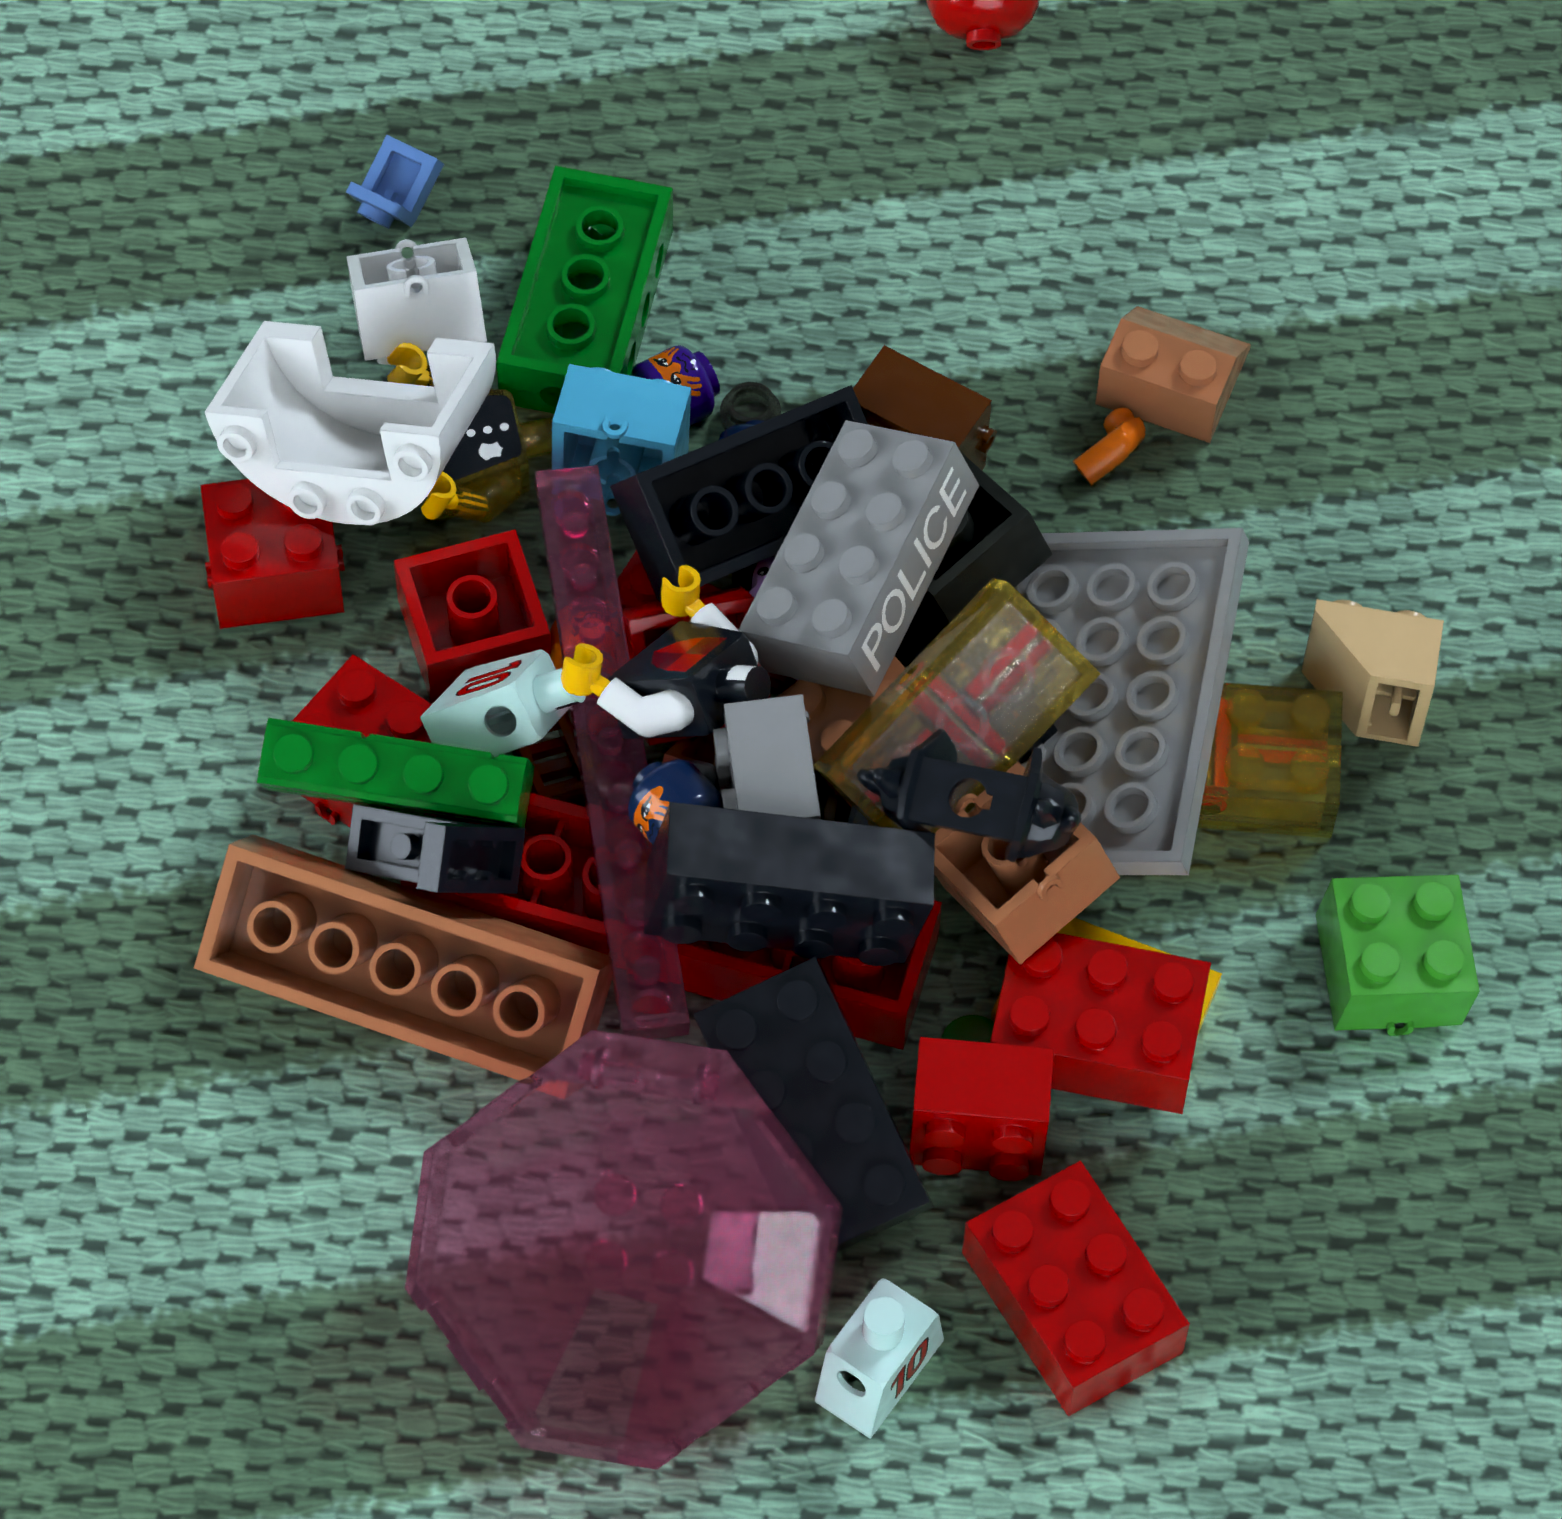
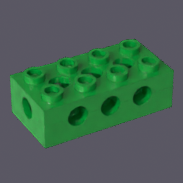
M555 166L496 362L498 395L507 396L512 406L554 414L569 364L589 368L601 367L615 373L631 375L632 368L636 364L673 233V188Z

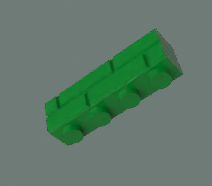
M268 718L257 783L271 791L353 804L374 805L480 824H501L524 828L535 766L528 758L504 754L494 757L491 752L370 734L368 737H365L361 732Z

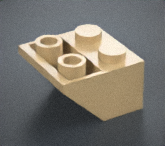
M1317 599L1304 655L1302 673L1355 736L1418 747L1435 686L1444 620L1427 618L1421 613L1410 610L1391 612L1367 608L1351 600H1335L1332 602Z

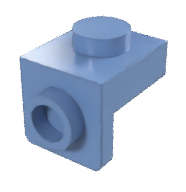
M386 135L362 185L350 182L346 193L361 203L357 213L388 229L394 219L412 227L444 163L429 154Z

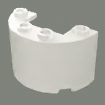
M264 321L205 410V415L222 455L231 460L253 484L269 496L290 507L297 515L307 519L319 518L330 522L354 525H374L387 522L411 512L429 495L491 389L496 370L494 343L435 338L427 351L434 386L335 377L332 375L321 326Z

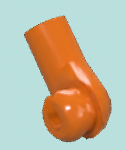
M1126 407L1117 408L1109 413L1103 423L1107 435L1072 461L1091 486L1120 465L1145 438L1146 430L1143 420L1140 417L1135 418L1133 412Z

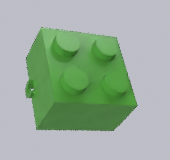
M1459 875L1332 878L1315 915L1334 1031L1387 1029L1389 1036L1409 1035L1413 1032L1414 1028L1462 1025L1480 990ZM1403 1023L1404 1027L1395 1028V1024Z

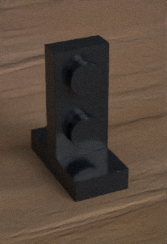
M353 804L345 869L417 883L416 889L436 893L517 894L526 828L501 824H473L374 805Z

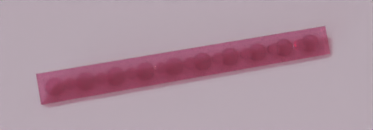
M598 465L535 471V489L562 661H564V657L573 659L575 647L578 644L592 645L603 654L600 675L607 679L629 662L630 656ZM593 693L587 695L584 702L570 706L622 1043L689 1035L690 1019L677 944L665 940L662 936L643 934L646 868L653 845L629 819L628 800L633 792L632 783L635 777L643 768L648 766L643 738L625 739L617 718L597 704L599 697Z

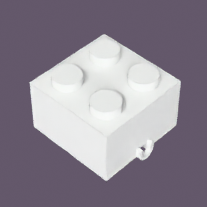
M467 238L417 245L412 240L405 239L400 241L395 249L346 256L365 361L377 359L379 364L390 365L387 362V357L402 343H411L424 352L429 350L435 338L487 342L477 272ZM410 247L413 250L412 257L404 258L401 253L402 249Z

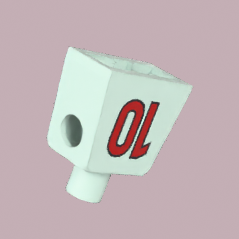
M540 649L465 669L420 716V719L431 742L434 744L491 752L494 757H497L500 754L514 751L542 739L570 706L584 702L586 696L569 694L563 688L561 682L562 668L556 669L549 654Z
M880 1279L830 1344L825 1354L815 1402L871 1439L944 1341L939 1315L889 1280ZM855 1376L862 1382L866 1391H859L850 1386L846 1381L849 1377Z

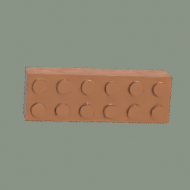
M250 835L230 843L228 846L194 969L556 1094L564 1095L582 1081L618 958L368 873L347 870L345 865L256 835Z

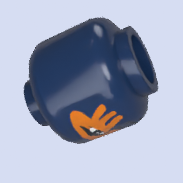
M675 759L665 763L654 762L643 768L632 783L633 792L628 800V817L648 841L654 845L670 802L723 808L722 795L690 761Z

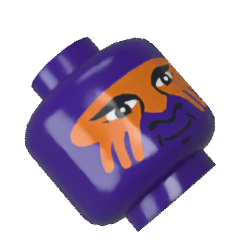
M681 345L670 347L636 364L632 368L630 375L651 380L663 379L673 384L691 387L690 426L712 414L715 406V396L720 394V384L717 375L707 357L700 351L692 353Z

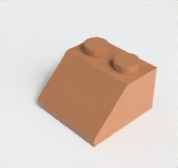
M1136 306L1121 318L1100 365L1095 404L1111 410L1126 407L1133 412L1135 418L1140 417L1143 421L1210 443L1249 353L1251 344Z

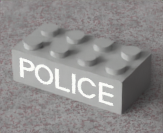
M845 420L738 629L755 646L758 653V661L767 672L868 696H875L979 487L976 478L955 442Z

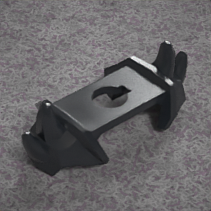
M938 729L923 743L911 749L909 755L892 759L887 767L862 769L857 773V779L872 793L881 797L885 815L902 829L932 833L921 826L929 825L1009 842L1005 851V860L1015 862L1017 858H1029L1040 853L1057 850L1067 845L1073 832L1076 831L1081 823V815L1078 811L1079 804L1074 794L1042 772V750L1034 747L1024 774L1017 775L957 763V751L954 743L944 729ZM968 780H976L985 787L986 793L989 796H993L990 810L983 809L975 816L961 817L954 812L952 795L961 783Z

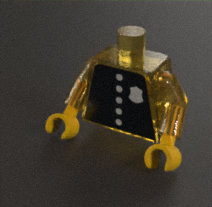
M402 343L387 357V362L390 365L396 366L387 376L388 382L434 386L426 356L417 346L411 343ZM491 388L427 496L428 498L422 505L421 511L423 515L430 520L436 519V522L454 517L480 523L491 522L514 503L521 494L530 491L528 458L552 454L553 417L519 423L512 393L506 389L494 390Z

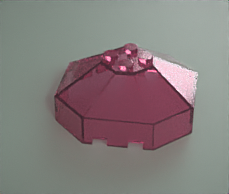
M591 1030L531 1076L516 1082L480 1109L478 1113L424 1151L405 1290L421 1312L426 1309L450 1342L446 1345L478 1390L485 1389L508 1422L504 1425L521 1448L658 1470L695 1440L756 1398L763 1390L813 1356L823 1344L843 1207L727 1050Z

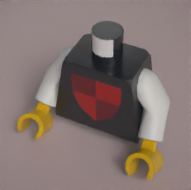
M682 565L679 567L678 584L680 587L672 585L665 577L662 578L661 604L665 612L677 617L689 615L691 617L690 622H677L607 679L600 675L603 654L596 647L580 643L575 647L573 659L564 657L561 672L563 688L569 694L576 696H587L593 693L598 696L597 704L617 718L625 739L706 736L712 734L713 729H719L725 724L724 704L767 699L771 691L770 676L766 669L757 665L758 653L755 646L742 632L738 631L713 603L705 605L699 599L700 574L690 566Z

